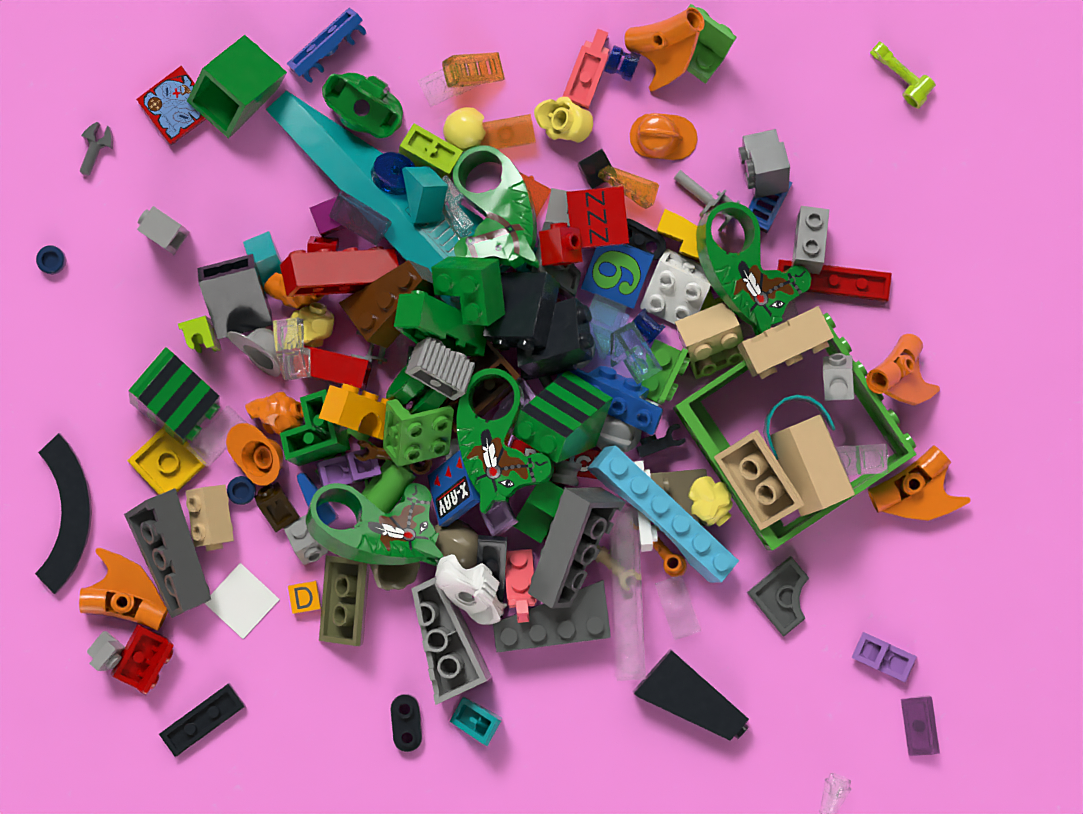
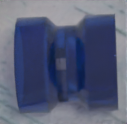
M614 45L604 72L620 74L622 79L631 82L641 55L634 52L626 53L623 51V48ZM622 56H625V57H624V60H623V62H622V65H621V67H620V70H618V67H619V64H620V62H621Z

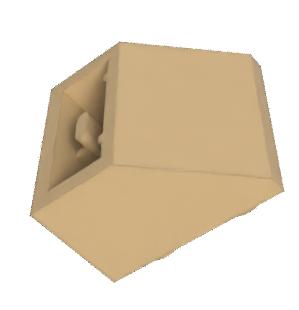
M724 302L675 321L683 348L688 350L686 356L690 358L689 364L695 379L709 376L718 370L730 365H736L744 360L737 347L744 341L740 324L734 312Z

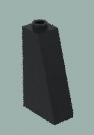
M671 649L633 690L637 697L729 741L733 737L739 739L749 727L746 724L749 718Z

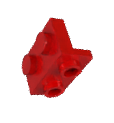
M137 624L120 655L122 657L120 662L112 669L110 675L147 695L149 690L156 686L162 666L170 661L173 655L172 648L174 644L167 637Z

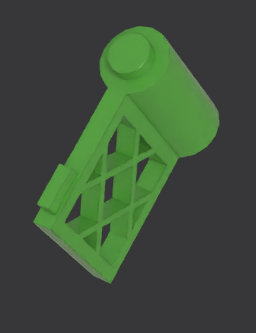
M349 428L346 429L348 439L352 435L358 440H364L370 445H374L369 441L371 436ZM341 452V456L346 455L345 452ZM337 454L326 457L324 460L336 458ZM385 460L380 468L381 475L373 477L370 482L369 479L365 480V489L361 493L386 514L391 512L403 496L406 487L412 484L416 478L408 465L397 467L392 460Z

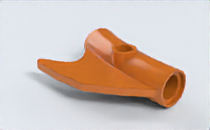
M689 7L663 21L627 29L624 39L628 51L631 53L636 52L648 58L656 68V74L649 85L650 91H655L673 82L686 72L694 54L700 31L705 26L703 16L697 9Z
M903 334L888 357L868 372L866 383L872 392L877 394L884 393L900 402L915 406L929 400L940 391L938 385L925 382L921 376L919 355L923 349V342L918 336Z
M934 445L907 468L890 479L868 489L869 497L877 513L885 512L903 518L926 521L949 514L970 503L971 499L969 497L950 496L945 492L943 484L951 461ZM911 479L916 483L913 490L909 487Z
M100 547L96 548V554L105 563L108 571L103 580L87 588H81L79 595L80 613L121 618L159 631L168 610L156 586L143 567L120 554ZM123 597L128 601L126 606H123L121 603Z

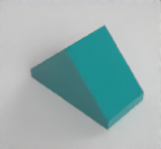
M430 166L404 167L402 171L412 224L439 222L448 185Z
M270 231L243 242L247 255H254L263 286L276 272L282 274L280 268L282 260Z
M463 697L449 722L488 746L502 721V717Z

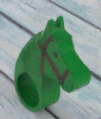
M482 145L468 149L459 157L453 168V181L465 201L486 218L477 226L474 235L463 237L455 244V256L499 259V264L512 266L513 269L524 263L539 268L540 263L533 252L537 236L535 208L531 193L523 177L511 160L496 148ZM486 162H494L502 166V181L497 188L482 193H473L466 190L467 177L476 166Z

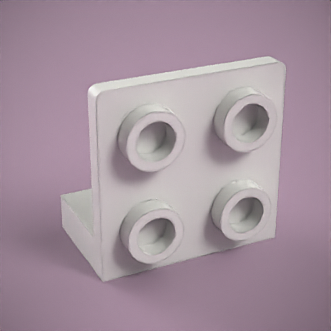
M666 249L656 266L640 308L675 324V321L700 312L707 293L711 288V284L701 264L670 249Z

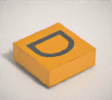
M317 581L288 585L292 614L321 609Z

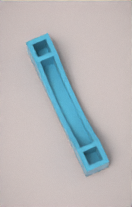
M616 445L604 447L587 469L608 489L629 502L652 521L676 545L688 563L709 583H722L739 562L734 555Z

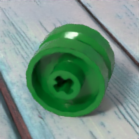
M408 362L388 388L386 398L389 401L397 399L402 406L406 405L410 415L437 409L447 397L406 374Z

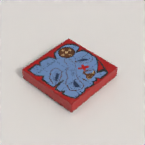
M182 66L178 67L136 99L170 145H173L206 120L204 116L187 102L195 83Z

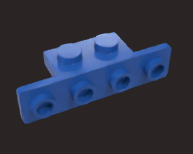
M599 366L590 373L578 368L577 370L570 371L613 398L608 411L609 415L650 435L656 432L663 409L645 401L650 389L642 386L638 380L625 378L617 374L613 368L607 366Z

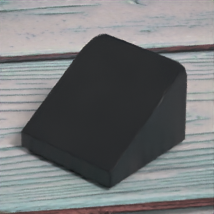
M603 149L578 163V167L591 189L616 176Z

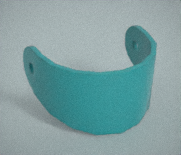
M794 395L782 399L771 408L764 420L763 434L766 444L776 460L779 458L769 434L770 419L775 409L789 401H806L817 407L832 431L836 430L829 413L821 403L810 396Z

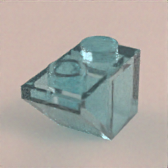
M595 293L589 307L592 315V320L589 322L590 333L593 336L595 350L599 359L605 361L607 355L613 356L619 342L614 340L617 329L624 330L629 315L625 313L627 306Z

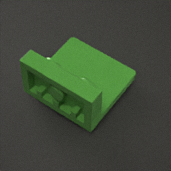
M690 4L689 7H693L701 13L705 26L700 31L687 71L706 84L727 56L737 37L729 27L719 24L710 18L704 9Z
M657 339L654 340L636 378L642 386L650 389L647 399L660 405L665 400L669 402L672 400L678 387L674 380L677 374L680 376L684 374L690 358L686 357L687 349L683 348L680 351Z
M397 399L386 401L383 448L397 467L449 454L453 408L445 406L410 415L409 411Z

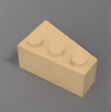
M819 306L751 339L749 338L741 342L737 347L752 377L759 374L761 379L776 373L775 366L783 362L790 366L802 360L801 354L810 349L815 354L829 347L827 341L834 338Z

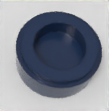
M48 245L39 250L36 256V263L41 271L53 275L64 269L66 256L60 248Z
M235 477L227 486V495L233 503L245 505L254 499L256 486L248 477Z

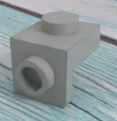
M835 353L823 357L825 401L854 399L853 358L851 355Z
M306 515L284 527V531L295 554L304 565L319 560L329 552L308 532Z
M103 631L87 650V653L93 658L89 664L97 671L112 670L122 658L120 655L125 646L109 632Z

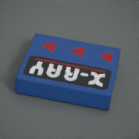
M460 450L427 476L439 526L448 527L480 502V494L473 486L467 474Z

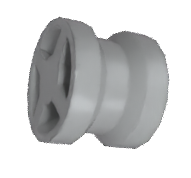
M565 460L559 463L554 461L555 473L550 481L578 486L577 473L581 470L582 464Z

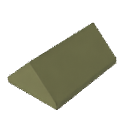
M326 555L319 641L352 646L363 645L370 569L368 563L357 562L340 556Z

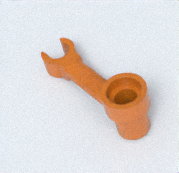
M629 519L630 526L635 530H638V525H635ZM657 535L658 541L653 542V548L664 560L663 567L665 572L671 577H681L687 571L686 560L679 554H673ZM673 560H678V566L671 569L670 563Z

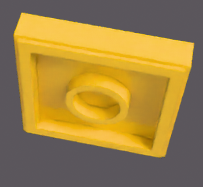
M160 429L127 460L159 495L174 488L176 492H179L208 464L188 440L182 445L163 429Z

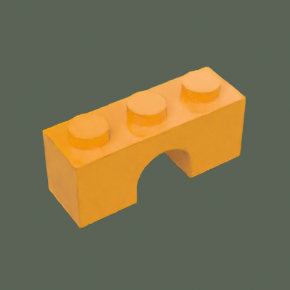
M344 383L342 388L330 385L319 418L383 440L386 401L389 400L382 398L381 402H378V395L362 391V394L359 395V388Z

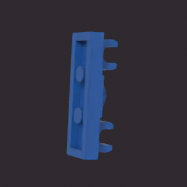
M349 7L286 64L299 77L302 75L305 80L312 83L313 79L309 76L311 68L316 67L321 73L324 72L323 66L317 62L320 58L332 55L338 49V44L343 41V38L349 44L354 45L355 41L351 38V33L354 30H358L362 35L366 34L365 28L360 25L363 19Z

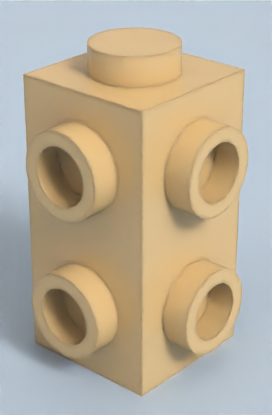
M226 485L186 490V505L189 511L194 547L206 546V551L223 549V543L234 541Z

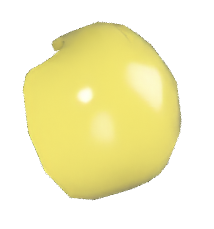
M463 107L451 113L443 126L446 142L461 149L463 153L470 148L480 146L481 141L486 135L482 125L484 120L483 114L471 107Z

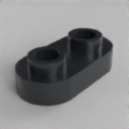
M627 218L628 229L632 232L629 244L627 245L653 254L654 258L652 261L660 259L666 250L665 239L659 233ZM649 242H653L656 244L657 249L654 252H649L646 249V245Z
M401 694L392 701L390 708L393 741L399 750L411 752L417 749L422 741L420 706L414 696ZM401 704L409 705L410 712L408 714L400 712L399 707ZM405 732H409L413 736V740L409 743L404 742L402 739V735Z

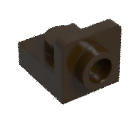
M279 482L273 485H265L254 497L257 506L275 532L300 518L298 512L283 492Z

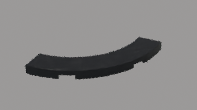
M58 433L38 452L47 463L56 480L61 500V523L58 537L49 557L35 573L54 594H57L67 583L78 566L88 542L92 516L89 484L81 462L61 433Z

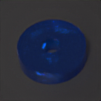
M386 152L376 158L371 169V177L375 185L382 191L392 195L406 194L402 169L404 167H415V165L402 154Z

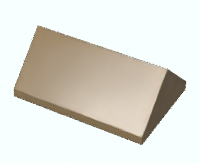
M822 414L770 435L772 445L779 458L777 460L805 503V505L798 508L801 517L855 495Z
M758 430L748 434L714 456L760 530L805 505Z

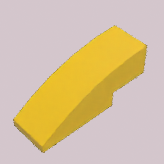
M665 209L656 232L682 243L678 254L700 262L696 241L697 226L684 217Z

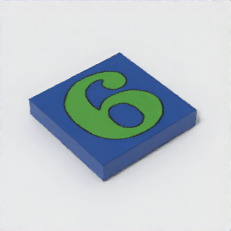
M627 244L596 247L581 289L634 309L654 255Z

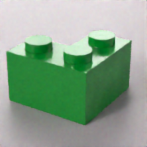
M448 256L431 267L435 295L460 297L463 324L489 326L505 315L499 259Z
M324 389L300 397L306 425L280 433L285 460L297 466H302L351 450L346 427L319 418L328 390Z
M551 481L536 484L517 515L518 522L513 527L539 543L543 539L547 540L550 525L554 520L559 506V499L564 490Z

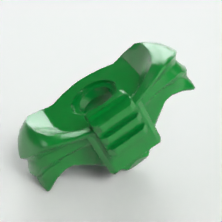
M358 73L331 74L322 87V95L327 106L334 110L346 127L352 130L368 133L376 138H386L399 129L402 124L403 111L400 101L387 90L389 88L388 84L376 76H369L367 78ZM358 100H366L369 103L370 110L367 115L359 116L355 113L354 106Z

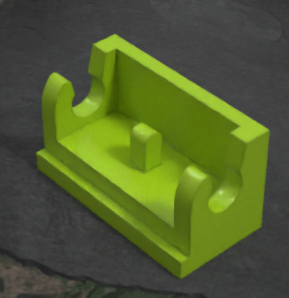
M413 123L399 146L398 157L415 167L430 166L447 184L452 176L453 168L463 151Z
M206 315L178 323V327L183 331L189 348L202 353L200 344L204 343L206 348H212L213 352L222 350L212 321Z

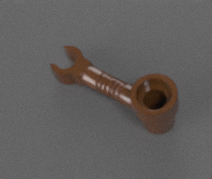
M364 440L357 441L359 446L367 447L364 454H354L358 460L367 461L375 458L392 460L384 448L370 445ZM432 459L408 464V466L414 473L422 475L431 469Z

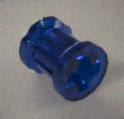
M644 308L628 327L630 329L634 328L646 339V343L650 345L666 326L663 324L659 325L647 314L648 310Z

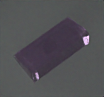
M343 190L340 191L329 214L330 218L375 246H378L392 224L388 218Z
M926 695L901 699L908 756L940 754L932 696Z

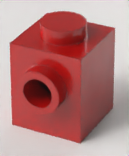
M567 223L550 224V229L539 231L542 266H563L583 262L580 228L568 227Z

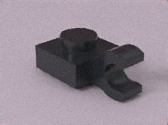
M680 424L670 426L666 431V435L662 438L657 439L656 434L641 439V446L636 447L639 458L671 446L684 444L686 442L685 438L680 440L672 438V432L679 429Z

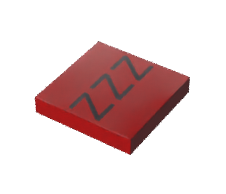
M623 186L566 192L569 225L573 228H580L581 249L629 244Z

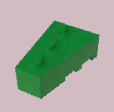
M413 290L411 294H399L394 327L417 344L426 337L440 340L451 351L460 352L465 356H484L487 340L483 336L485 326L463 324L461 310L428 295L424 291Z

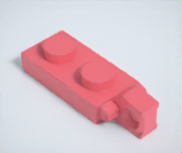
M597 29L593 42L586 40L584 46L582 45L562 96L569 97L573 103L585 109H589L609 57L610 49L604 47L608 32Z
M532 549L506 551L505 578L507 603L509 608L516 607L518 623L529 622L528 606H535L536 598L528 594L531 578L534 574Z

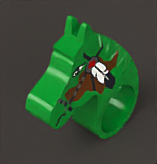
M726 202L707 212L699 221L696 241L700 264L711 286L724 303L739 318L752 326L756 336L770 329L772 325L783 321L782 315L787 304L806 292L810 287L811 276L808 270L803 266H793L784 272L779 270H763L760 258V226L758 220L749 208L740 203ZM717 214L730 215L741 224L745 234V242L738 254L729 252L728 255L726 251L715 243L711 232V225Z
M496 368L481 370L470 378L466 393L459 399L457 410V437L461 456L467 474L473 486L480 494V511L484 514L488 513L495 502H509V497L513 496L518 489L529 485L546 483L554 474L553 461L546 455L534 453L526 456L519 450L508 447L519 412L524 406V394L520 384L510 374ZM487 379H505L509 381L514 390L513 406L504 417L497 420H489L487 423L485 419L480 418L475 412L473 406L474 392Z
M332 483L318 489L312 497L306 514L308 532L319 544L338 556L368 564L404 565L423 561L437 566L439 560L444 557L435 545L439 533L435 532L429 520L431 493L422 484L412 483L408 485L400 503L388 514L382 512L360 492L346 484ZM326 502L342 503L352 510L357 524L353 526L354 529L339 530L331 528L321 521L316 508Z

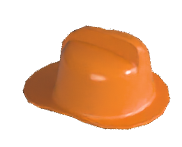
M644 114L637 118L630 130V143L634 150L641 156L648 158L681 160L693 152L698 141L694 125L686 118L678 115Z
M238 423L229 430L226 438L227 450L246 476L259 486L269 485L274 482L279 475V471L283 468L284 457L280 445L276 441L266 438L258 428L248 423Z

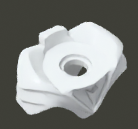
M453 554L441 558L435 574L437 587L444 591L453 604L466 611L475 622L482 625L499 622L501 620L500 616L504 614L503 609L507 604H503L497 599L496 592L500 582L492 576L491 570L483 563L470 569H464Z

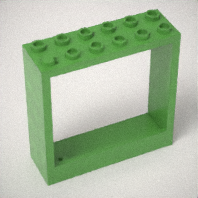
M828 313L823 314L834 338L827 341L829 347L825 348L829 356L835 353L850 355L849 353L852 349L844 337L839 338L833 330L836 325ZM743 360L674 406L673 410L721 482L726 484L734 502L766 550L773 551L854 496L802 517L799 516L786 526H783L782 521L778 520L762 530L759 529L714 456L730 447V445L701 403L703 399L749 370ZM853 360L854 393L894 454L851 482L855 495L917 455L914 451L916 444L908 433L903 434L897 426L900 420L891 408L887 410L881 402L884 399L883 394L874 393L867 386L865 377L868 373L859 360L857 362Z

